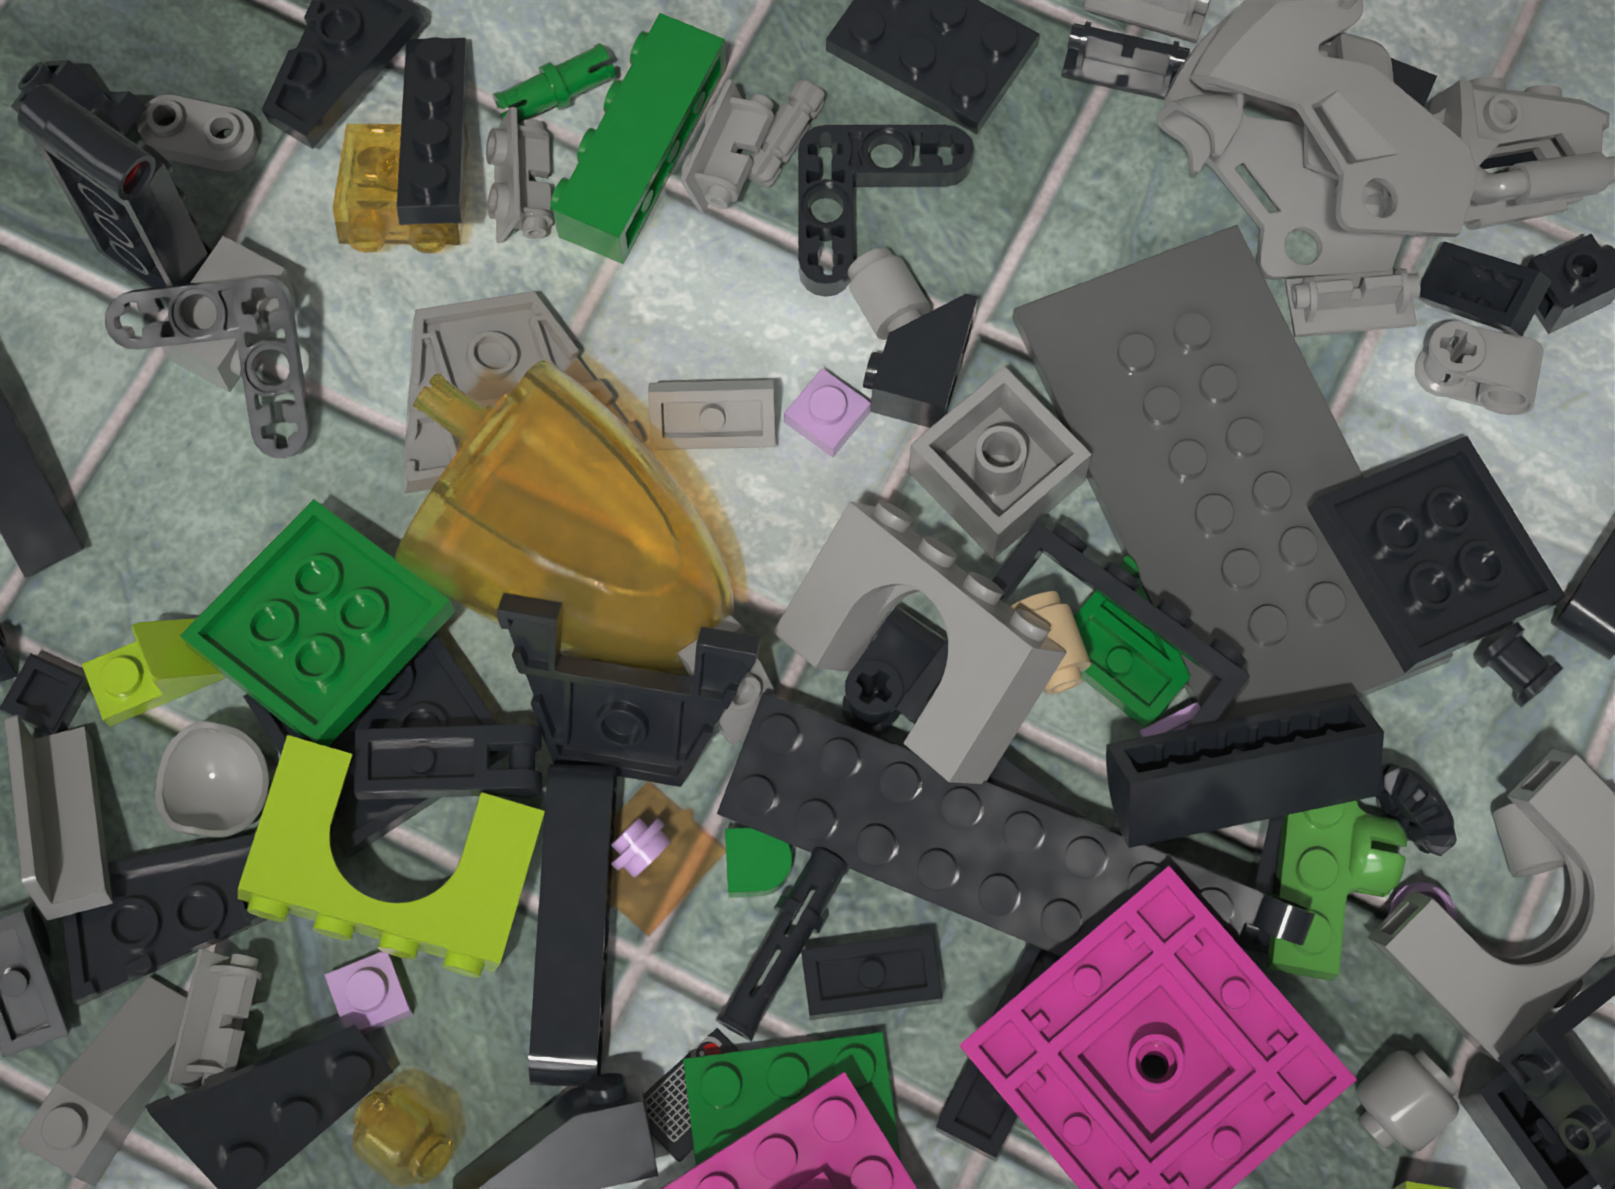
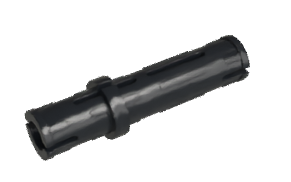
M815 847L813 849L811 857L788 896L781 895L773 908L778 913L753 957L749 960L745 971L722 1012L717 1015L716 1022L746 1040H753L757 1027L767 1013L780 988L785 983L789 972L812 933L819 934L826 923L821 916L842 878L850 870L847 868L848 864L821 848ZM815 891L791 935L785 936L809 893ZM777 950H780L779 956L756 996L750 997Z

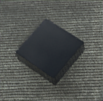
M30 653L2 702L0 711L8 717L19 714L24 724L47 735L67 731L89 692L90 685L87 678Z

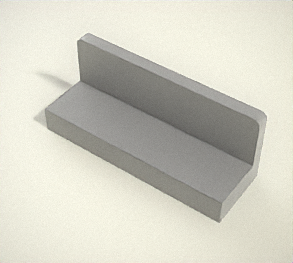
M19 714L6 717L5 726L23 885L46 920L112 904L93 742L87 729L83 726L33 739Z

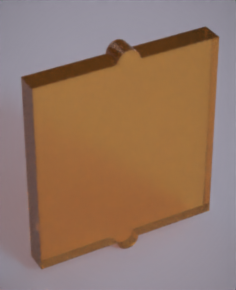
M646 782L615 815L614 841L640 817L647 826L656 818H659L665 824L661 831L671 840V843L635 878L624 867L617 871L611 865V862L619 855L613 848V851H609L608 877H612L610 908H617L644 934L650 937L723 858L726 851L692 822L693 816L690 811L684 810L680 812Z

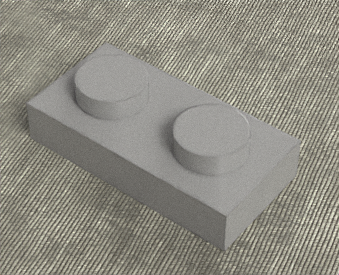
M774 380L649 383L648 403L651 450L775 447Z

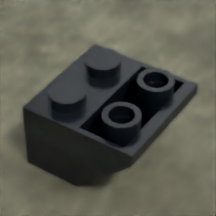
M1571 1030L1562 1039L1615 1103V1088L1573 1030ZM1507 1070L1460 1101L1521 1189H1593L1598 1185L1574 1153L1563 1143L1561 1137L1530 1098L1519 1088L1520 1086Z

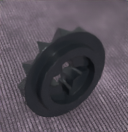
M1394 763L1383 764L1381 766L1379 796H1376L1377 807L1388 818L1397 819L1406 830L1407 841H1412L1419 851L1442 856L1457 841L1454 819L1445 801L1431 784L1415 771L1406 767H1400Z

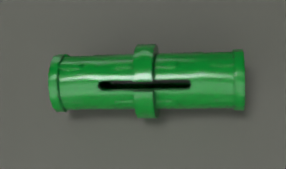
M598 43L593 48L556 66L551 62L540 66V74L501 92L493 93V99L496 107H501L502 109L521 101V104L515 106L517 108V124H519L521 121L527 120L555 105L558 110H561L571 105L570 98L608 80L616 79L615 68L613 64L607 65V63H604L588 71L590 67L610 58L603 45ZM509 110L500 113L502 119Z

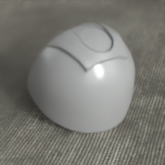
M205 721L188 725L176 737L172 738L161 758L155 791L158 814H161L164 822L175 831L204 837H227L248 827L261 812L269 787L267 764L257 744L247 734L236 728Z

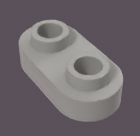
M161 95L145 104L147 108L137 120V129L144 144L151 146L165 159L217 171L232 172L247 166L256 156L259 147L258 136L251 119L241 110L177 95ZM176 117L174 122L168 126L158 125L165 118ZM223 129L233 130L232 134L227 138H215L216 134Z

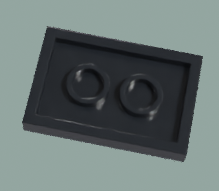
M853 0L826 38V51L977 135L1037 48L1040 34L979 0Z

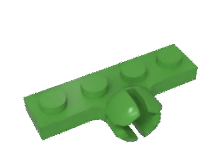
M1357 801L1284 816L1274 895L1302 905L1314 911L1316 915L1304 945L1294 944L1270 934L1266 969L1333 981L1339 975L1347 895L1356 892L1385 897L1390 894L1392 889L1398 886L1402 877L1406 858L1395 852L1397 846L1407 847L1405 828L1397 819L1367 814L1358 807Z

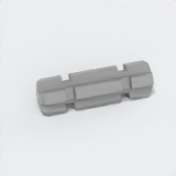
M806 79L795 83L787 96L789 102L783 103L775 114L774 121L765 136L759 152L752 151L749 156L753 161V165L747 179L764 188L774 183L782 170L779 166L781 163H787L801 138L810 127L807 122L809 119H815L824 105L825 92L821 87L812 84Z

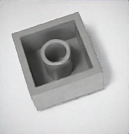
M1004 366L911 444L908 472L994 560L1027 532L1036 521L1041 520L1085 482L1092 454Z

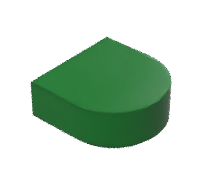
M750 827L725 829L728 897L766 896L781 889L788 881L792 871V853L789 844Z

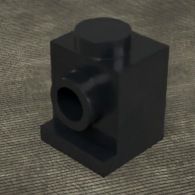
M1592 234L1548 255H1537L1531 258L1527 265L1529 268L1540 271L1552 281L1535 312V315L1548 334L1610 305L1615 298V249L1608 244L1600 247Z

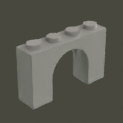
M879 501L876 507L849 502L773 632L815 668L850 672L861 658L892 607L913 593L920 591L934 603L943 618L948 636V659L940 684L910 731L904 744L948 782L982 784L991 775L1067 652L1047 637L1051 629L1045 622L1025 610L1016 609L1014 611L1001 601L1000 598L1004 592L997 584L978 573L969 572L967 574L954 563L958 555L950 547L929 536L922 538L909 527L913 519L907 513L885 501Z
M1553 749L1507 795L1559 850L1569 871L1571 880L1569 909L1562 925L1552 938L1539 948L1523 955L1511 957L1490 955L1433 898L1413 891L1367 937L1479 1052L1499 1062V1056L1534 1030L1535 1024L1552 1007L1555 1009L1560 1008L1578 994L1583 986L1581 978L1598 960L1604 961L1615 955V793L1576 753Z

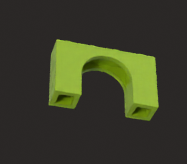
M287 735L238 886L237 899L249 902L247 911L258 917L277 922H286L288 914L315 921L312 928L313 931L339 940L351 941L354 932L380 940L377 947L379 950L401 958L414 960L417 958L418 951L444 958L442 965L444 969L468 977L481 978L483 970L495 972L502 961L545 811L481 792L474 807L456 870L451 878L437 891L419 900L406 903L379 901L362 894L351 886L338 870L331 853L330 828L349 771L352 754Z

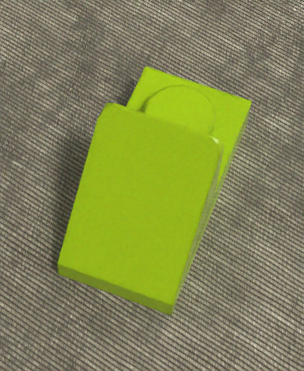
M196 618L137 622L131 625L136 638L135 642L82 663L102 720L108 727L226 678L189 649L180 637Z

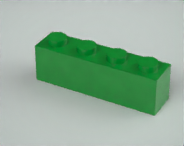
M659 13L649 32L641 31L636 38L630 54L631 66L623 81L616 79L610 86L604 101L603 110L605 114L597 129L589 128L584 134L577 152L578 164L570 179L563 177L558 182L550 202V210L554 214L559 238L621 264H624L726 71L725 39L662 13Z

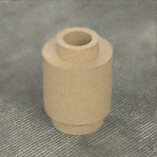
M1056 591L1035 594L1013 604L1010 608L1014 611L1016 609L1025 610L1045 622L1051 629L1047 637L1067 652L1044 688L1045 694L1061 693L1083 682L1081 672L1088 669L1091 662L1070 605L1062 604Z

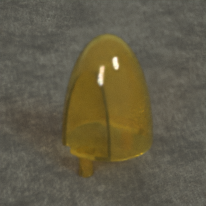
M547 358L534 364L525 373L516 387L509 394L503 395L495 406L490 404L486 408L444 379L445 377L442 374L436 373L429 380V384L432 386L430 389L427 386L423 387L414 401L413 408L423 412L461 440L459 443L460 450L439 477L407 528L396 552V563L437 591L499 626L497 608L503 592L563 602L561 653L577 658L599 659L607 663L652 671L686 669L678 652L698 639L701 626L713 628L730 615L734 618L735 604L728 571L715 539L698 510L655 455L614 413Z

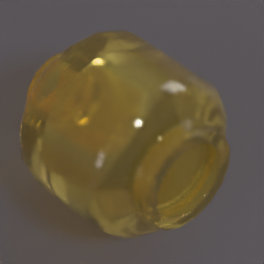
M400 1084L389 1087L383 1092H373L360 1103L353 1117L355 1128L352 1135V1149L361 1162L389 1184L402 1188L417 1183L426 1184L436 1178L450 1161L455 1145L452 1139L453 1123L450 1116L416 1088Z

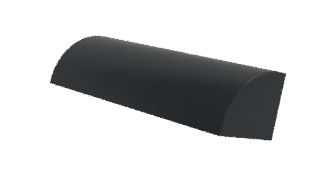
M1355 694L1106 744L1107 780L1116 821L1128 848L1379 796L1384 731Z

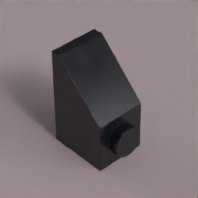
M964 294L889 332L883 354L872 351L864 376L863 388L872 390L871 412L931 428L948 413L975 322L977 296Z

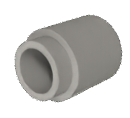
M881 247L868 251L857 258L848 268V277L851 280L849 290L877 338L887 340L889 332L930 312L931 306L905 262L900 256H893L888 248Z

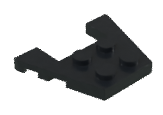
M503 592L497 608V619L501 629H508L514 643L511 655L518 673L526 674L533 693L530 704L538 725L542 728V735L553 763L616 766L617 776L681 787L711 738L714 726L724 709H728L736 696L739 684L746 672H750L754 666L761 637L701 626L696 643L694 678L671 674L663 670L652 671L612 664L599 659L577 658L561 654L563 602Z

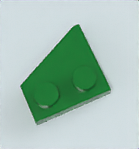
M1126 555L1118 566L1127 571L1140 583L1135 592L1150 602L1138 578L1139 569L1135 561ZM1094 592L1074 615L1091 662L1090 667L1081 672L1082 679L1140 726L1146 728L1154 724L1187 686L1191 676L1178 651L1097 592Z

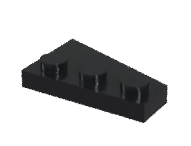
M312 0L304 16L307 26L297 48L288 51L262 107L268 122L313 149L406 44V39H410L425 22L419 6L408 0Z
M346 1016L272 1049L270 1056L233 1073L226 1069L204 1079L206 1084L172 1100L167 1095L145 1105L150 1116L217 1189H257L394 1071L350 1018Z

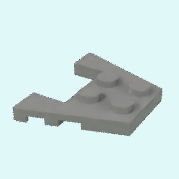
M535 291L415 310L412 322L402 480L405 494L460 484L463 468L449 425L567 406L586 461L639 452L643 437L634 422L627 423L612 404L614 396L603 381L594 380L578 359V348Z

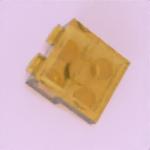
M346 124L332 207L339 244H349L355 250L363 253L377 252L384 244L411 245L415 250L428 254L441 251L445 245H461L466 207L464 178L469 146L467 125H465L462 223L399 225L396 205L401 124Z

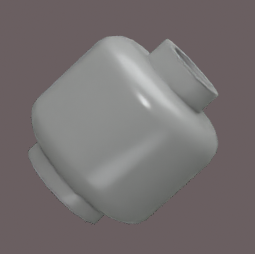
M1422 1049L1414 1056L1405 1050H1395L1358 1085V1100L1367 1111L1357 1120L1386 1150L1397 1141L1407 1150L1412 1152L1421 1151L1457 1117L1459 1106L1453 1096L1460 1088Z

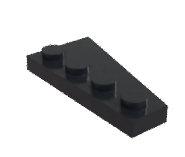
M255 834L109 862L108 869L113 903L62 917L73 1003L79 1006L195 954L199 949L208 948L268 920L247 911L249 902L237 899L238 886Z

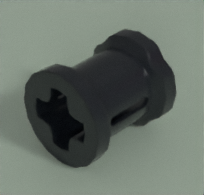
M1517 622L1493 642L1475 662L1482 669L1486 667L1493 669L1517 694L1515 702L1523 708L1564 670V667L1558 661L1554 663L1547 661L1523 636L1525 628Z

